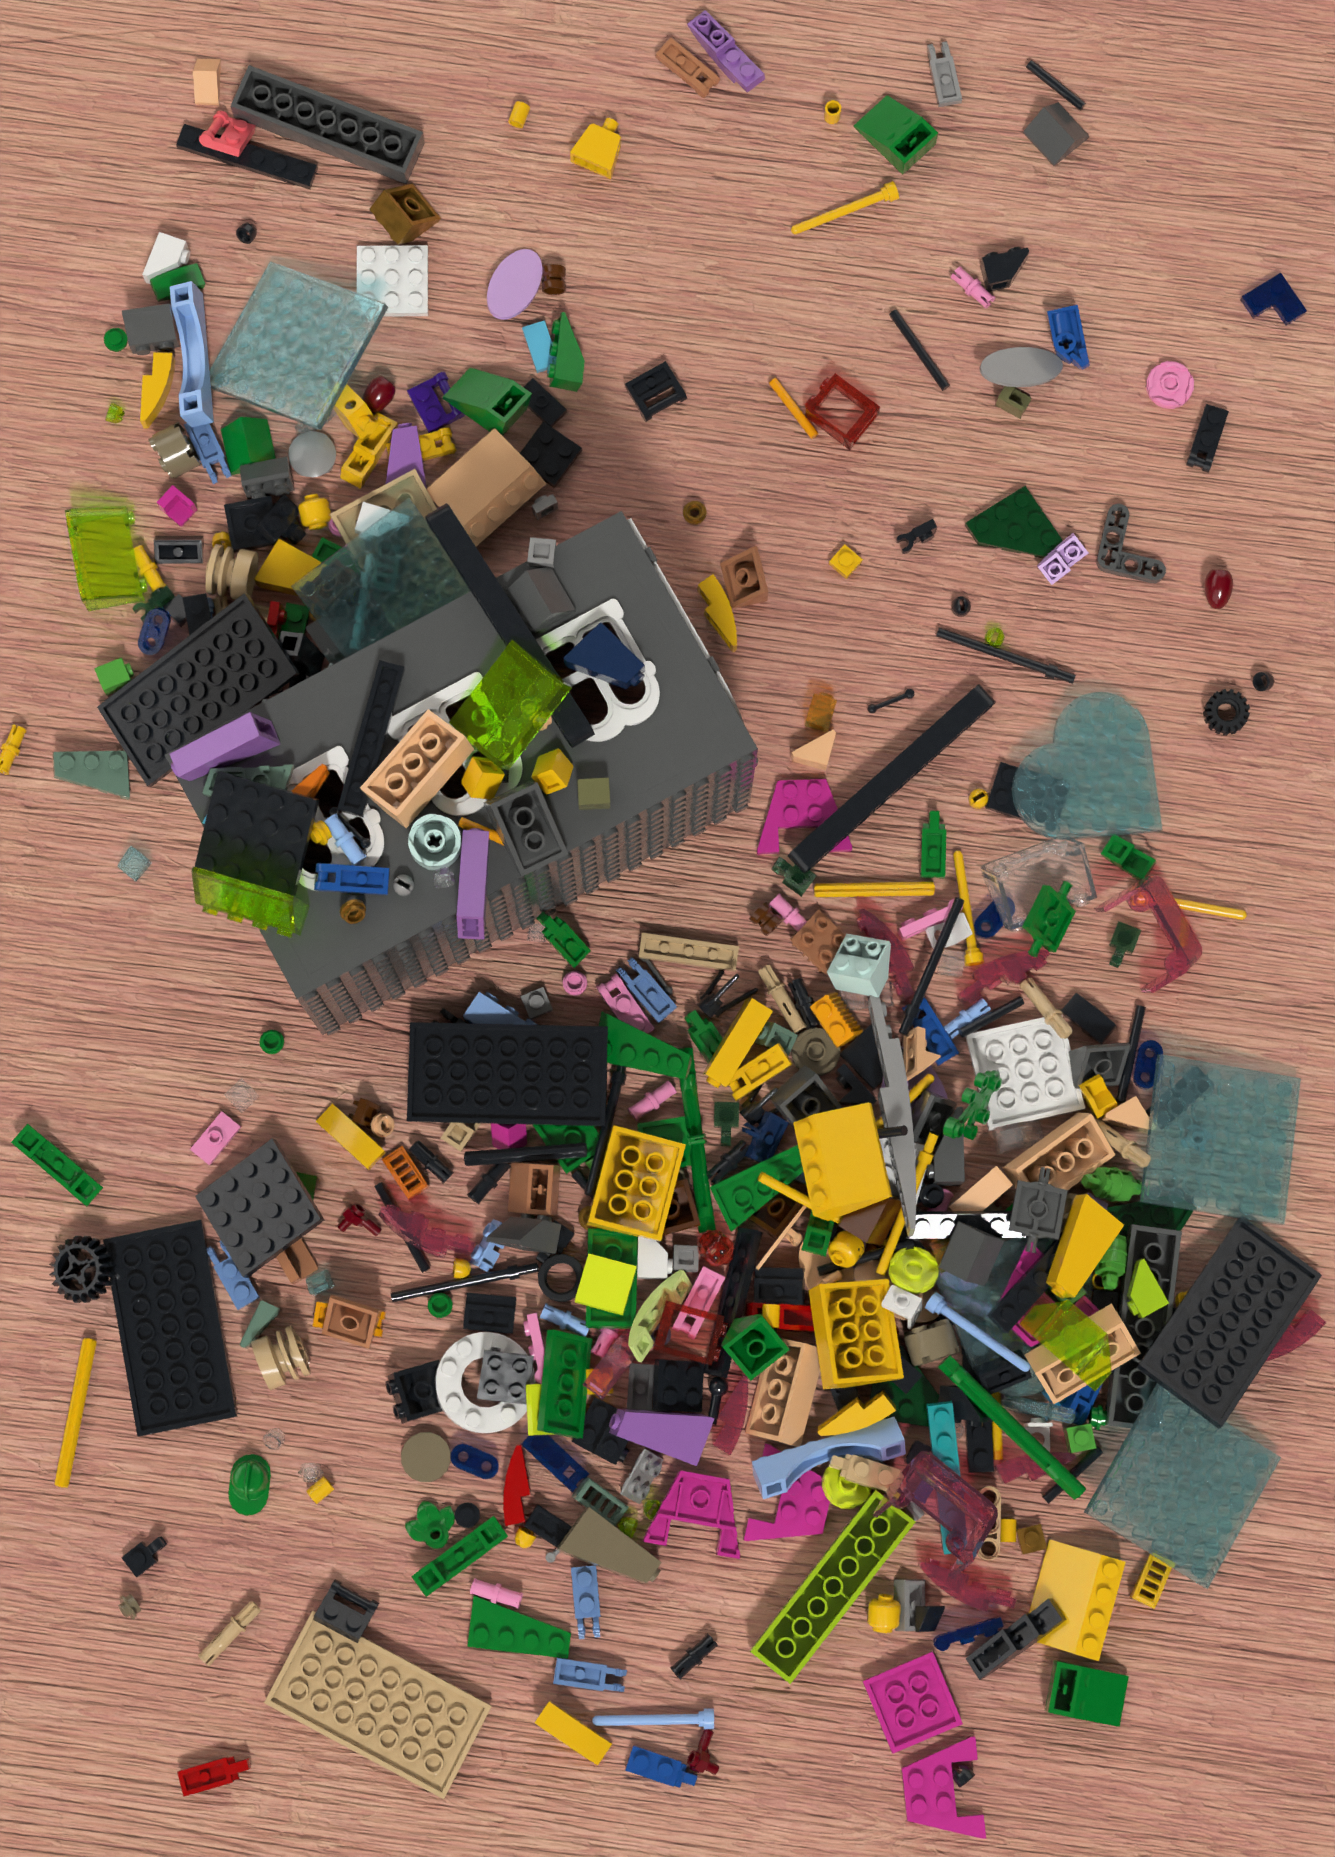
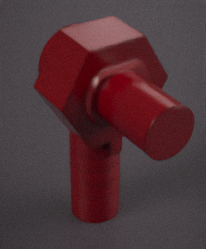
M350 1203L342 1213L344 1218L337 1225L338 1229L342 1232H345L351 1224L360 1227L364 1226L375 1237L382 1230L372 1220L365 1217L366 1211L358 1203Z
M704 1729L698 1749L696 1751L693 1750L688 1756L687 1764L690 1765L689 1769L697 1773H703L706 1770L713 1775H716L719 1771V1765L709 1761L708 1746L713 1736V1731Z

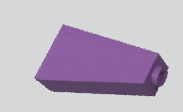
M412 423L397 425L398 429H393L386 484L415 469L425 488H427L417 426H412Z
M249 712L170 753L172 759L171 768L177 777L192 781L209 774L210 768H224L280 745V741L272 721Z
M479 828L463 830L457 903L458 938L484 940L490 840L489 831Z
M618 1409L611 1417L609 1433L697 1466L714 1418L696 1413Z

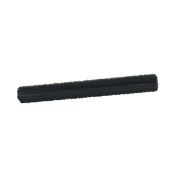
M586 1143L468 1151L464 1153L465 1166L584 1158L587 1157Z

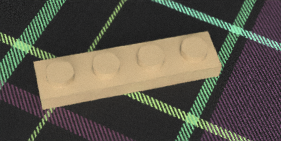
M642 933L639 958L736 972L739 946Z

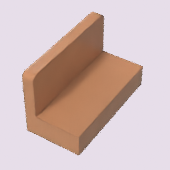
M301 1238L276 1256L293 1285L319 1269Z

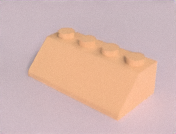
M428 709L360 789L389 816L407 828L474 751V748L463 734Z
M1078 1112L1005 1165L1003 1169L1015 1189L1018 1180L1030 1183L1038 1181L1040 1167H1045V1172L1046 1168L1051 1169L1048 1184L1055 1188L1069 1190L1080 1182L1085 1174H1091L1114 1157L1115 1153L1093 1115Z
M1110 1304L1026 1353L1025 1357L1053 1404H1056L1141 1353L1113 1305Z
M781 1338L790 1350L760 1373L745 1433L799 1447L802 1443L820 1373L818 1352L815 1346Z

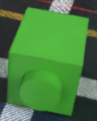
M122 658L94 668L102 689L107 696L120 690L135 676L130 663L125 664Z
M1091 1423L1063 1429L1068 1453L1096 1449Z

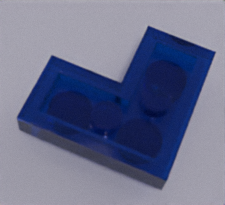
M1282 273L1246 293L1240 299L1253 319L1273 307L1285 326L1307 312Z

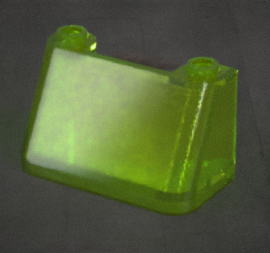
M127 506L85 507L65 510L81 600L88 612L145 601L144 593L148 592L145 578H140L130 531L132 529L131 524H135L133 510H128Z

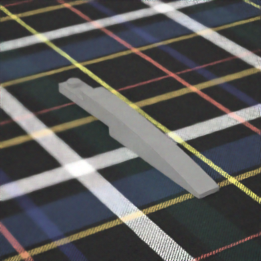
M870 995L867 1005L885 1087L880 1088L878 1093L884 1128L905 1125L908 1129L907 1135L887 1138L907 1235L911 1237L914 1235L916 1227V1165L912 1113L906 1071L899 1038L892 1039L891 1027L885 1023L884 1017L887 1016L886 1004L881 1002L880 995L878 998Z

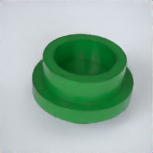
M112 328L105 333L104 344L110 351L119 352L127 346V335L122 329Z
M268 1030L260 1037V1047L267 1054H277L284 1047V1037L276 1030Z
M436 1293L428 1301V1310L436 1318H444L452 1311V1300L444 1293Z
M1102 1405L1092 1406L1089 1413V1424L1091 1423L1095 1430H1099L1101 1425L1105 1426L1107 1411L1103 1410Z

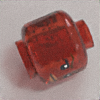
M707 1230L698 1239V1254L711 1266L726 1265L732 1260L734 1243L720 1230Z

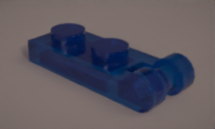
M549 1435L528 1436L521 1444L572 1493L577 1488V1483L582 1478L585 1480L589 1475ZM570 1466L575 1472L568 1478L563 1473Z
M997 1616L939 1634L933 1639V1645L936 1649L945 1651L950 1647L951 1643L960 1641V1644L963 1645L975 1641L974 1636L983 1633L985 1637L996 1635L999 1632L998 1629L1004 1627L1001 1617Z

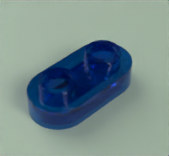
M154 608L145 617L138 639V647L146 655H155L163 648L171 623L170 614L164 608ZM157 615L162 617V623L156 622L155 617ZM149 638L155 640V646H151L148 643Z
M1006 896L995 898L975 920V934L981 939L994 937L1015 912L1014 902ZM1004 906L1006 908V913H999L998 907ZM987 923L990 926V930L983 931L981 925Z
M1154 1040L1143 1042L1137 1050L1133 1082L1138 1088L1144 1090L1155 1086L1159 1078L1163 1049ZM1147 1049L1153 1051L1154 1055L1152 1058L1146 1056L1145 1051ZM1142 1073H1146L1149 1076L1147 1082L1141 1079Z
M459 1444L451 1452V1462L458 1469L482 1479H491L498 1473L499 1462L496 1457L467 1444ZM461 1452L468 1454L467 1461H460L459 1454ZM486 1461L491 1463V1469L487 1472L482 1469V1464Z

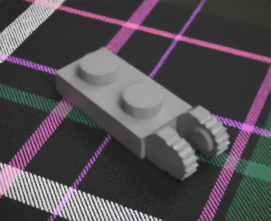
M947 41L941 43L943 58L939 59L936 58L933 44L927 45L929 67L938 107L962 103L955 64Z

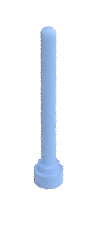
M935 1292L928 1300L925 1309L929 1312L944 1315L1024 1372L1030 1370V1364L947 1306V1302L944 1301L945 1298Z
M704 1708V1711H699V1714L598 1715L593 1717L592 1723L595 1726L699 1724V1727H704V1729H714V1708Z

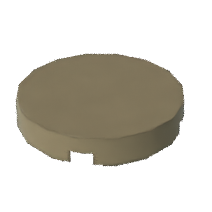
M809 1028L802 1031L797 1036L792 1047V1059L795 1066L800 1070L805 1065L818 1076L830 1073L837 1066L840 1058V1047L835 1046L825 1029Z
M420 1432L411 1436L404 1444L401 1452V1463L405 1472L412 1479L419 1482H433L441 1478L448 1471L451 1463V1451L447 1442L441 1436L432 1432Z

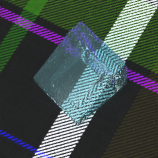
M130 846L117 867L137 882L152 863L134 847Z
M324 1270L306 1279L308 1291L312 1296H316L335 1286L328 1270Z

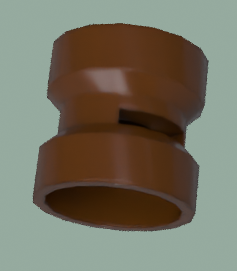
M558 264L543 266L542 276L545 280L542 283V292L548 295L565 293L566 284L563 282V278L566 276V268Z
M765 902L750 916L749 920L753 924H759L761 932L768 936L780 925L783 918L779 914L772 913L771 906Z

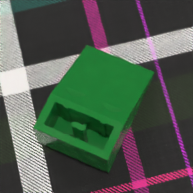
M888 95L853 126L902 175L936 145L938 132L923 117Z
M469 368L442 399L490 432L495 428L503 436L527 410L532 393L514 380Z
M1054 1660L1044 1711L1120 1727L1129 1676Z

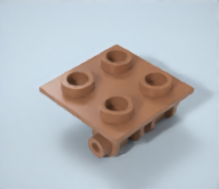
M818 909L790 940L793 942L792 946L803 952V957L805 955L808 957V962L812 961L818 968V972L822 971L826 974L846 935Z

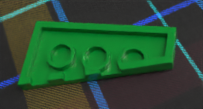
M603 1011L601 1012L599 1026L608 1027L607 1063L685 1080L688 1079L692 1055Z
M798 1145L710 1187L731 1232L779 1193L758 1181V1176L761 1172L786 1185H789L804 1172Z
M473 1596L467 1647L568 1659L571 1632L501 1605L491 1603L478 1596Z

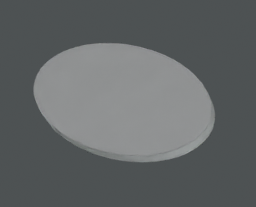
M1014 347L999 350L988 355L980 365V373L985 379L998 385L1031 387L1055 379L1060 374L1063 363L1057 355L1047 350L1032 347Z

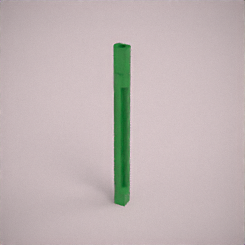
M680 1048V1050L692 1055L688 1079L679 1078L684 1115L687 1117L691 1136L703 1134L693 1048ZM704 1144L693 1145L692 1148L693 1166H691L696 1211L700 1221L698 1231L699 1233H709L716 1231L709 1178L706 1175L708 1170Z
M951 1355L941 1362L938 1368L1073 1500L1079 1498L1085 1492L1086 1487Z

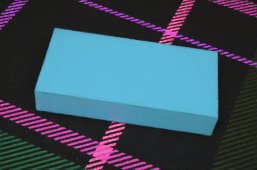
M544 320L522 327L537 373L546 371L549 363H552V360L556 358L549 355L552 341Z

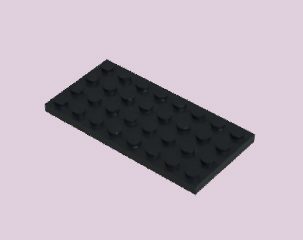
M244 593L97 708L146 785L152 787L173 771L165 754L261 704L263 699H268L300 673L249 594Z
M410 1022L407 1122L606 1126L608 1027Z
M1240 1216L1136 1368L1220 1429L1322 1275L1251 1222Z
M196 1220L103 1239V1243L108 1246L106 1252L113 1254L109 1261L116 1264L111 1267V1271L116 1275L109 1277L113 1283L111 1289L137 1437L238 1417L210 1260L207 1253L203 1221Z

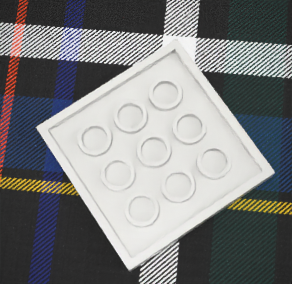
M1044 1017L979 1031L966 1036L975 1077L979 1072L985 1073L987 1070L991 1072L996 1070L1000 1073V1078H1002L999 1090L992 1093L986 1109L990 1111V1117L987 1122L988 1131L1085 1109L1080 1088L1075 1089L1073 1086L1069 1051H1071L1068 1038H1060L1054 1029L1045 1023Z

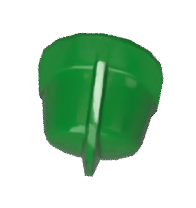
M255 1454L245 1455L234 1463L231 1470L228 1491L229 1502L236 1512L245 1516L260 1512L268 1500L271 1471L267 1461L261 1456Z

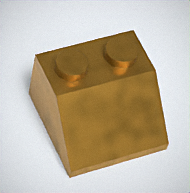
M413 183L383 190L369 209L376 220L389 233L391 239L398 245L415 240L441 220L440 216Z

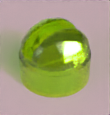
M111 403L105 421L110 423H120L123 421L121 417L125 415L123 408Z
M995 627L989 629L985 635L986 644L997 648L1000 647L1005 638L1003 631ZM994 632L999 633L996 642L991 641Z
M655 1499L648 1500L643 1506L644 1515L648 1519L653 1520L661 1502ZM654 1503L657 1504V1506L653 1509V1511H652L651 1514L649 1515V1514H648V1511L650 1510V1508L652 1507V1505H653Z
M623 1517L620 1523H618L617 1528L629 1538H632L636 1531L638 1520L632 1517Z

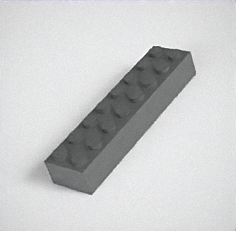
M251 65L248 66L230 106L233 117L236 119L244 120L259 128L406 185L425 144L422 131Z
M1133 1224L1128 1225L1126 1237L1127 1267L1126 1274L1122 1275L1117 1313L1141 1354L1110 1371L1105 1425L1158 1432L1163 1387L1136 1367L1172 1316L1182 1231ZM1140 1259H1145L1169 1304L1144 1318H1139L1138 1315L1133 1316L1127 1306L1129 1301L1127 1293L1136 1261Z

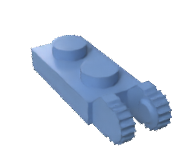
M188 423L184 424L203 468H206L212 483H217L218 478L211 465L218 462L222 467L221 470L226 478L231 477L225 462L226 458L210 424L191 427Z
M631 957L627 961L630 967L639 975L632 980L621 967L616 972L627 984L628 989L659 1024L677 1009V1006L646 970H643L635 959Z
M220 1240V1246L228 1258L220 1263L215 1250L211 1246L207 1248V1253L215 1265L214 1269L237 1310H240L259 1299L260 1296L250 1278L242 1277Z
M595 1565L571 1567L575 1619H577L579 1639H585L586 1635L583 1618L593 1617V1634L595 1638L600 1637L599 1617L601 1615L597 1568Z
M557 1658L553 1684L604 1691L605 1689L624 1692L625 1686L617 1683H605L606 1673L621 1677L626 1676L627 1670L607 1667L604 1664Z

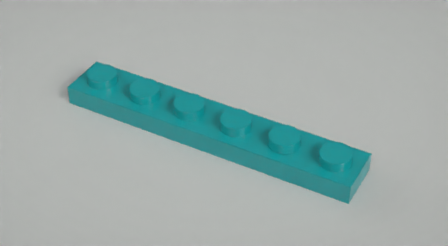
M952 1401L926 1404L943 1554L969 1552Z

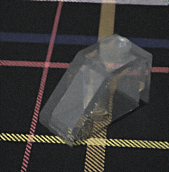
M1040 1120L1013 1123L996 1127L992 1130L997 1155L1030 1148L1044 1138Z

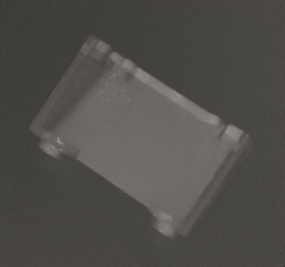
M1067 836L1052 838L981 866L983 879L1004 927L1010 931L1023 929L1022 926L1043 885L1051 886L1058 892L1063 881L1071 883L1073 886L1067 895V900L1070 904H1075L1076 907L1089 904L1090 900L1097 898L1084 843Z

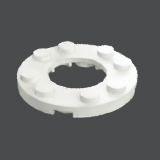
M479 1332L461 1338L444 1353L436 1370V1393L442 1410L452 1422L471 1432L493 1433L504 1430L519 1421L527 1412V1404L500 1402L492 1407H479L471 1403L463 1393L461 1387L462 1374L472 1361L483 1358L484 1350L498 1347L501 1349L500 1352L527 1355L519 1344L498 1333ZM532 1366V1373H531L530 1384H536V1380H535V1378H534L535 1372H534L533 1366Z

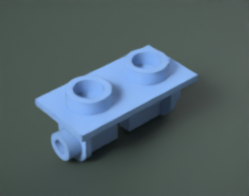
M493 1219L492 1222L485 1226L483 1238L480 1244L473 1248L469 1263L478 1266L486 1272L493 1268L500 1255L493 1248L497 1246L503 1249L504 1246L487 1242L486 1240L487 1236L497 1229L502 1222Z

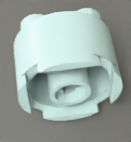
M428 814L419 818L412 825L408 836V846L412 857L420 866L428 870H441L449 867L457 860L461 852L462 840L457 825L450 818L437 814ZM431 837H435L436 840L442 839L439 841V847L429 846Z

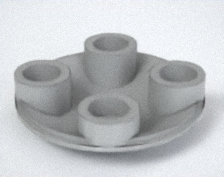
M309 431L300 434L293 440L289 448L288 457L292 468L298 475L311 478L319 477L332 471L336 460V449L328 436L320 432Z

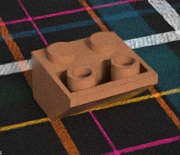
M511 1163L508 1212L557 1215L561 1165Z

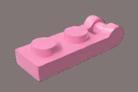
M955 898L950 900L947 907L939 911L933 908L923 913L924 917L917 921L911 918L901 923L902 927L898 930L901 941L925 931L928 927L945 922Z
M617 973L610 977L611 980L605 984L600 983L596 986L598 992L617 1019L647 1034L655 1030ZM617 988L620 994L612 998L609 992Z
M703 1266L672 1329L676 1332L680 1330L688 1334V1338L694 1340L726 1277ZM687 1315L696 1319L693 1326L684 1322Z
M533 1313L527 1315L528 1321H524L523 1324L526 1336L531 1335L533 1345L528 1346L529 1353L534 1356L538 1367L534 1378L539 1384H542L545 1349L538 1315Z

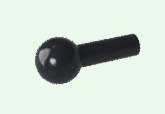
M714 1377L709 1382V1391L712 1397L708 1416L714 1418V1425H717L721 1398L728 1391V1382L722 1377Z

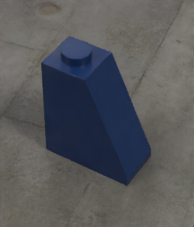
M601 622L564 657V664L568 668L625 689L630 685L636 686L645 677L643 674L645 672V665Z

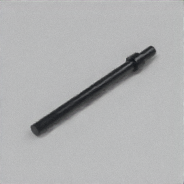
M940 627L936 637L1043 673L1045 677L1053 680L1057 678L1073 684L1076 677L1075 674L1058 669L1059 666L1051 663L1046 665Z
M955 897L913 999L906 1006L904 1011L905 1017L898 1031L900 1034L908 1036L914 1019H917L921 1009L919 1007L964 904V900Z
M617 1065L616 1071L612 1072L610 1080L612 1086L606 1106V1126H601L584 1193L587 1196H594L621 1087L625 1085L627 1077L625 1074L626 1067Z
M537 1262L521 1266L517 1264L509 1265L507 1269L392 1292L391 1299L392 1302H398L508 1278L510 1280L520 1279L522 1275L539 1272Z

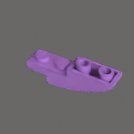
M706 10L687 23L689 29L707 54L733 83L737 82L748 93L765 80V74L735 45L734 38Z

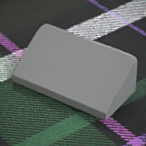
M895 1579L894 1600L898 1601L901 1605L900 1624L895 1628V1631H915V1606H925V1579Z

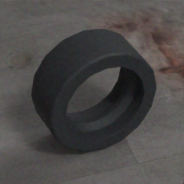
M566 1254L553 1255L547 1258L540 1266L538 1284L543 1294L549 1299L557 1302L570 1301L576 1297L583 1268L580 1262L573 1256ZM560 1263L571 1266L576 1273L575 1285L571 1290L564 1293L552 1290L547 1283L548 1271L552 1266Z

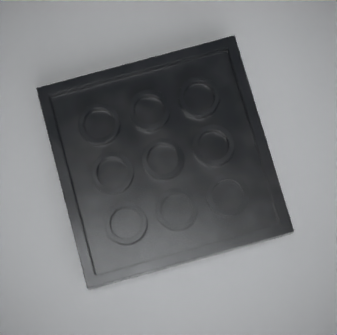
M218 771L193 873L286 901H294L319 799Z
M273 1138L195 1196L244 1278L251 1276L325 1221L279 1143Z

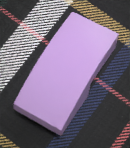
M1072 533L1057 545L1037 567L1053 585L1070 572V567L1086 556L1088 551L1075 534Z

